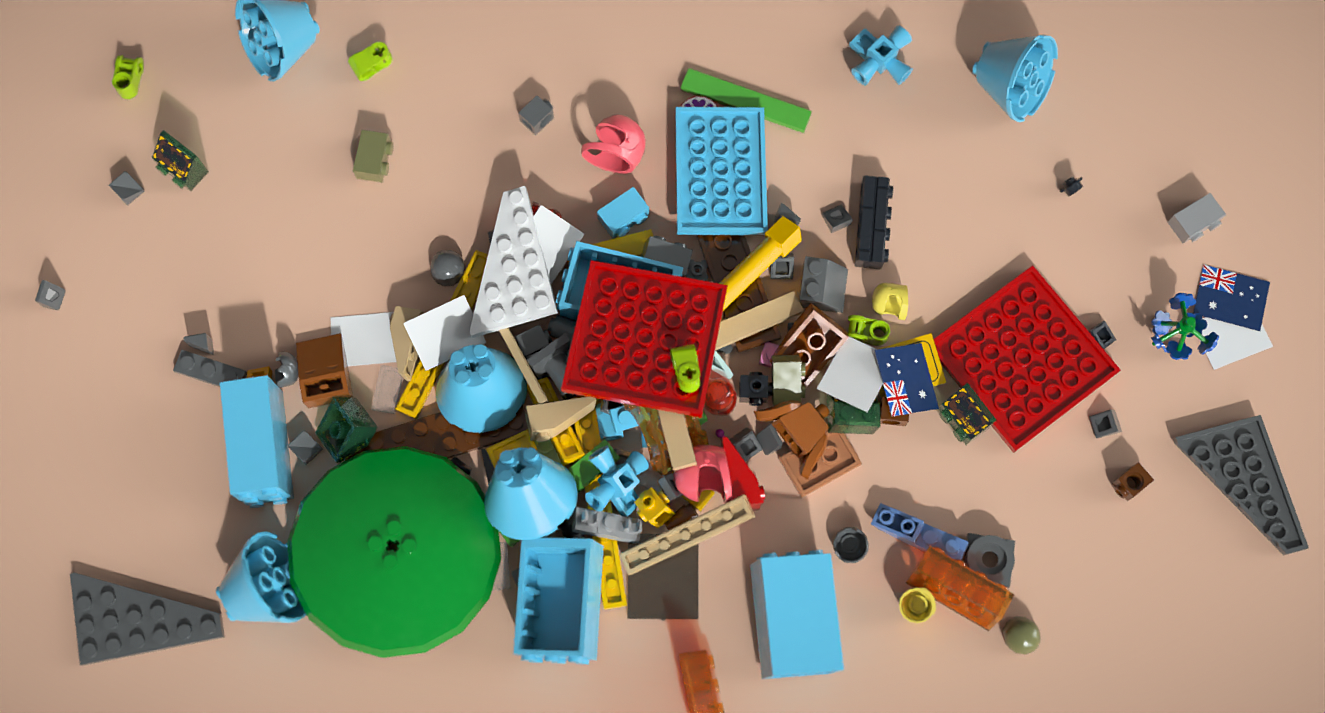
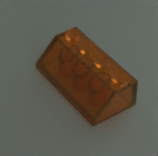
M930 545L922 554L906 581V584L913 588H926L931 592L935 601L987 631H990L1003 618L1014 596L1006 586L992 582L982 572L973 571L963 561L953 559L946 555L942 549Z
M707 650L679 653L678 658L689 713H724L722 702L718 703L716 693H720L717 678L713 679L711 669H715L713 655H708Z

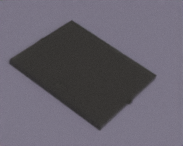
M640 534V542L637 544L628 543V549L660 534ZM699 544L633 575H628V619H660L661 621L666 619H699Z

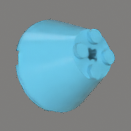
M237 0L235 19H240L242 30H239L238 34L242 46L254 68L261 76H268V81L273 82L281 79L314 44L316 34L320 32L318 23L315 20L313 21L309 13V7L304 1Z
M1037 35L985 43L979 61L973 66V74H976L977 82L1012 120L1017 122L1025 121L1024 118L1027 115L1032 116L1044 101L1056 71L1052 69L1053 59H1058L1056 41L1048 35Z
M482 344L469 345L453 352L450 361L441 372L436 385V402L444 418L450 424L463 428L464 431L474 433L493 431L514 419L527 396V381L516 360L503 351L488 348Z
M516 448L505 450L500 454V459L496 464L484 500L485 512L490 524L501 531L503 535L519 540L537 539L556 531L559 524L565 519L568 520L577 503V485L570 471L562 464L538 453L534 448Z
M259 532L251 536L221 581L220 586L216 588V594L221 599L226 609L227 617L231 621L292 623L306 616L290 584L287 543L283 544L276 539L278 535L271 532Z

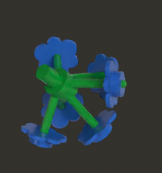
M1178 293L1174 298L1169 299L1171 309L1177 310L1181 308L1182 319L1180 321H1172L1168 312L1156 311L1155 318L1151 321L1154 327L1151 329L1154 334L1151 337L1152 345L1156 346L1157 349L1162 347L1164 352L1169 353L1172 359L1186 360L1192 354V349L1184 343L1186 337H1193L1195 335L1201 340V344L1197 348L1201 355L1212 351L1217 346L1218 334L1211 332L1209 335H1202V330H1205L1208 326L1207 321L1202 319V315L1200 313L1194 315L1186 311L1189 306L1196 304V299L1193 298L1192 294ZM1173 326H1176V329H1174L1173 331H1171V332L1168 331V330H1170ZM1177 333L1182 334L1179 342L1169 341L1165 348L1163 341Z

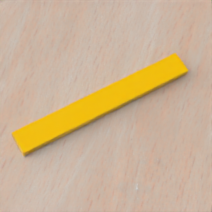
M475 250L450 301L464 295L472 311L478 298L488 254ZM419 360L411 381L408 382L395 410L417 419L445 362L426 371L421 360Z

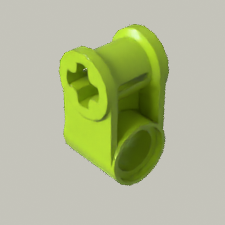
M376 42L361 52L352 55L348 60V64L358 80L365 81L388 67L392 62V56L384 43Z
M118 55L116 58L112 84L123 99H132L138 93L140 79L144 70V62L141 57L131 59Z
M859 315L848 316L850 323L847 334L849 337L875 346H881L887 342L890 327L886 322ZM876 329H880L885 333V335L883 337H877L874 335L873 331Z
M694 344L670 349L672 364L676 371L680 389L687 393L695 392L700 386V370Z

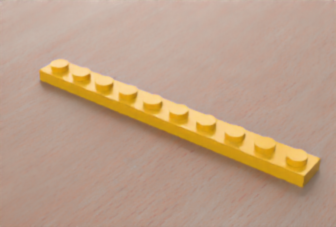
M577 395V396H575V397H573V398H571V399L582 398V397H588V396ZM596 409L575 422L577 439L585 455L601 443ZM603 473L585 487L586 493L600 486L597 479ZM610 500L602 512L612 513ZM587 502L588 509L594 510ZM592 536L594 541L604 546L601 582L604 610L626 607L627 600L617 540Z

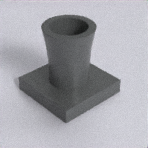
M565 333L527 361L537 380L550 376L562 398L568 400L577 396V394L561 391L567 365L566 360L571 344L570 339Z

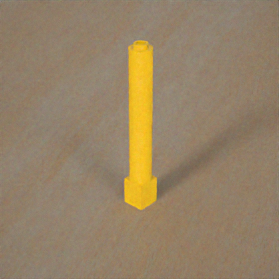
M782 216L765 233V239L719 283L728 285L723 311L779 256L784 258L802 241L798 225Z

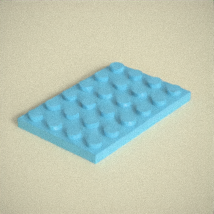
M676 107L677 235H765L768 231L764 108Z

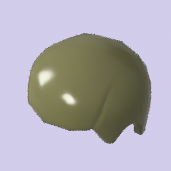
M1016 616L1009 619L1003 627L1005 644L1016 654L1026 655L1038 648L1041 639L1040 630L1032 620L1027 617Z

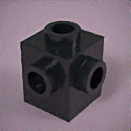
M750 372L749 375H740L739 403H749L750 406H762L763 403H767L768 396H772V382H768V375H763L762 372Z

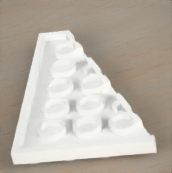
M526 186L503 192L469 331L472 338L558 313Z

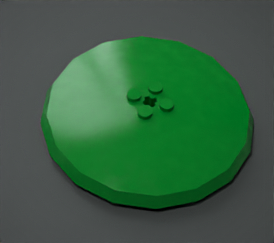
M408 446L365 450L329 469L300 502L287 540L290 584L308 619L342 647L381 658L426 653L462 633L490 599L502 559L499 530L490 524L486 516L484 506L485 495L478 482L448 458ZM391 544H399L397 545L398 550L396 552L393 550L388 552Z

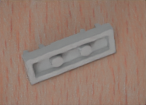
M576 507L573 511L572 532L637 544L640 542L642 522L640 519Z

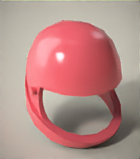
M612 115L603 119L596 126V134L601 142H589L581 147L582 157L592 165L614 173H631L642 159L645 152L646 139L644 132L634 120L628 116ZM597 149L601 150V152L597 155H592L587 150Z
M716 445L693 446L697 465L674 471V482L679 492L688 499L698 502L702 491L713 490L721 494L724 504L731 501V482L724 448Z

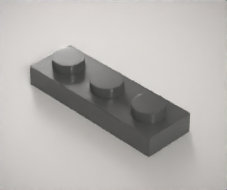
M181 350L173 369L175 373L220 387V382L245 379L247 375L245 370L185 350Z

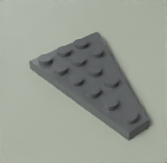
M1261 415L1178 436L1173 439L1174 444L1283 556L1309 549Z
M70 573L79 662L82 666L225 638L222 614L78 573Z

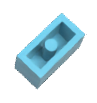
M632 187L598 210L597 218L612 239L617 236L622 237L630 231L629 228L633 225H640L646 221L649 215V206L636 189Z

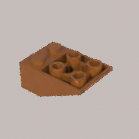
M341 333L296 343L302 402L308 409L354 399Z

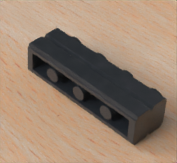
M865 175L862 178L855 255L856 267L882 269L884 262H888L889 249H885V241L890 239V228L886 226L887 220H891L892 207L888 206V199H892L894 188L890 185L889 177Z

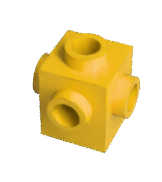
M653 487L642 492L634 502L639 508L637 513L645 522L648 521L658 529L676 514L668 504L670 500L662 490L658 492Z

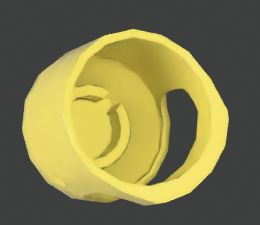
M880 283L877 285L872 295L873 310L880 315L892 314L897 316L899 320H905L908 311L907 285Z
M917 587L909 589L900 598V613L909 622H924L936 612L935 598L926 588Z

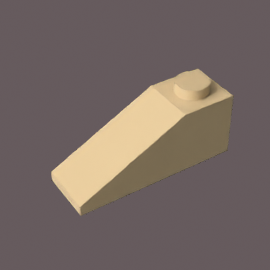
M396 306L394 313L390 317V331L398 373L406 381H411L418 353L403 323L424 314V312L420 309Z
M582 397L526 406L525 417L530 441L544 442L555 437L593 411L596 398Z

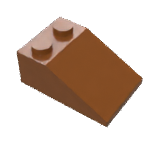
M810 303L797 318L773 356L799 355L801 362H805V376H801V384H805L806 388L848 340L849 336L842 326Z

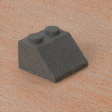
M805 256L799 302L802 308H807L812 303L823 311L843 313L848 269L828 259Z

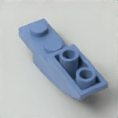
M880 503L871 522L872 526L908 545L960 565L969 544L966 540L927 525L923 520Z

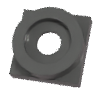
M968 533L966 541L969 544L964 555L961 580L1009 588L1015 564V541L994 535L985 536ZM991 551L997 555L998 563L995 567L990 568L983 564L982 556L985 552Z

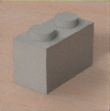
M1209 193L1173 215L1167 223L1184 244L1189 240L1195 242L1204 235L1203 231L1207 229L1212 231L1222 224L1220 220L1226 213L1212 194Z

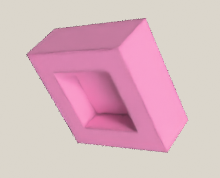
M770 342L765 343L759 365L772 368L769 360L779 345Z

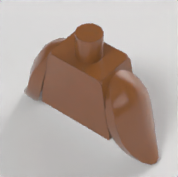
M789 400L767 409L754 411L756 420L762 422L774 421L772 423L773 427L798 458L802 457L799 473L808 480L812 469L822 456L827 445L828 437L825 432L829 427L824 419L830 414L828 407L820 404L814 408L809 402L803 405L800 401Z

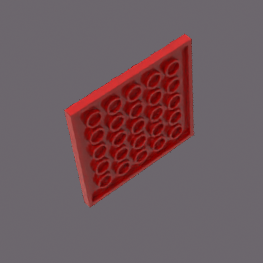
M591 260L561 391L702 418L728 285ZM694 344L700 370V386L695 392L687 393L679 387L676 371L672 364L670 349Z
M1033 265L933 339L941 365L960 388L966 389L990 420V425L1013 453L1121 371Z

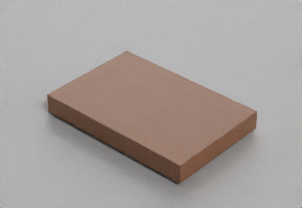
M839 424L825 432L828 437L826 448L812 469L808 480L799 473L802 457L798 458L791 450L778 458L801 498L862 465Z

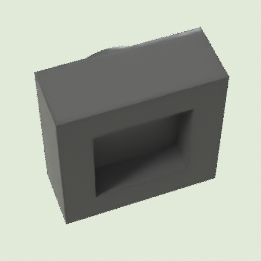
M674 473L658 480L664 494L670 501L683 496L674 482Z

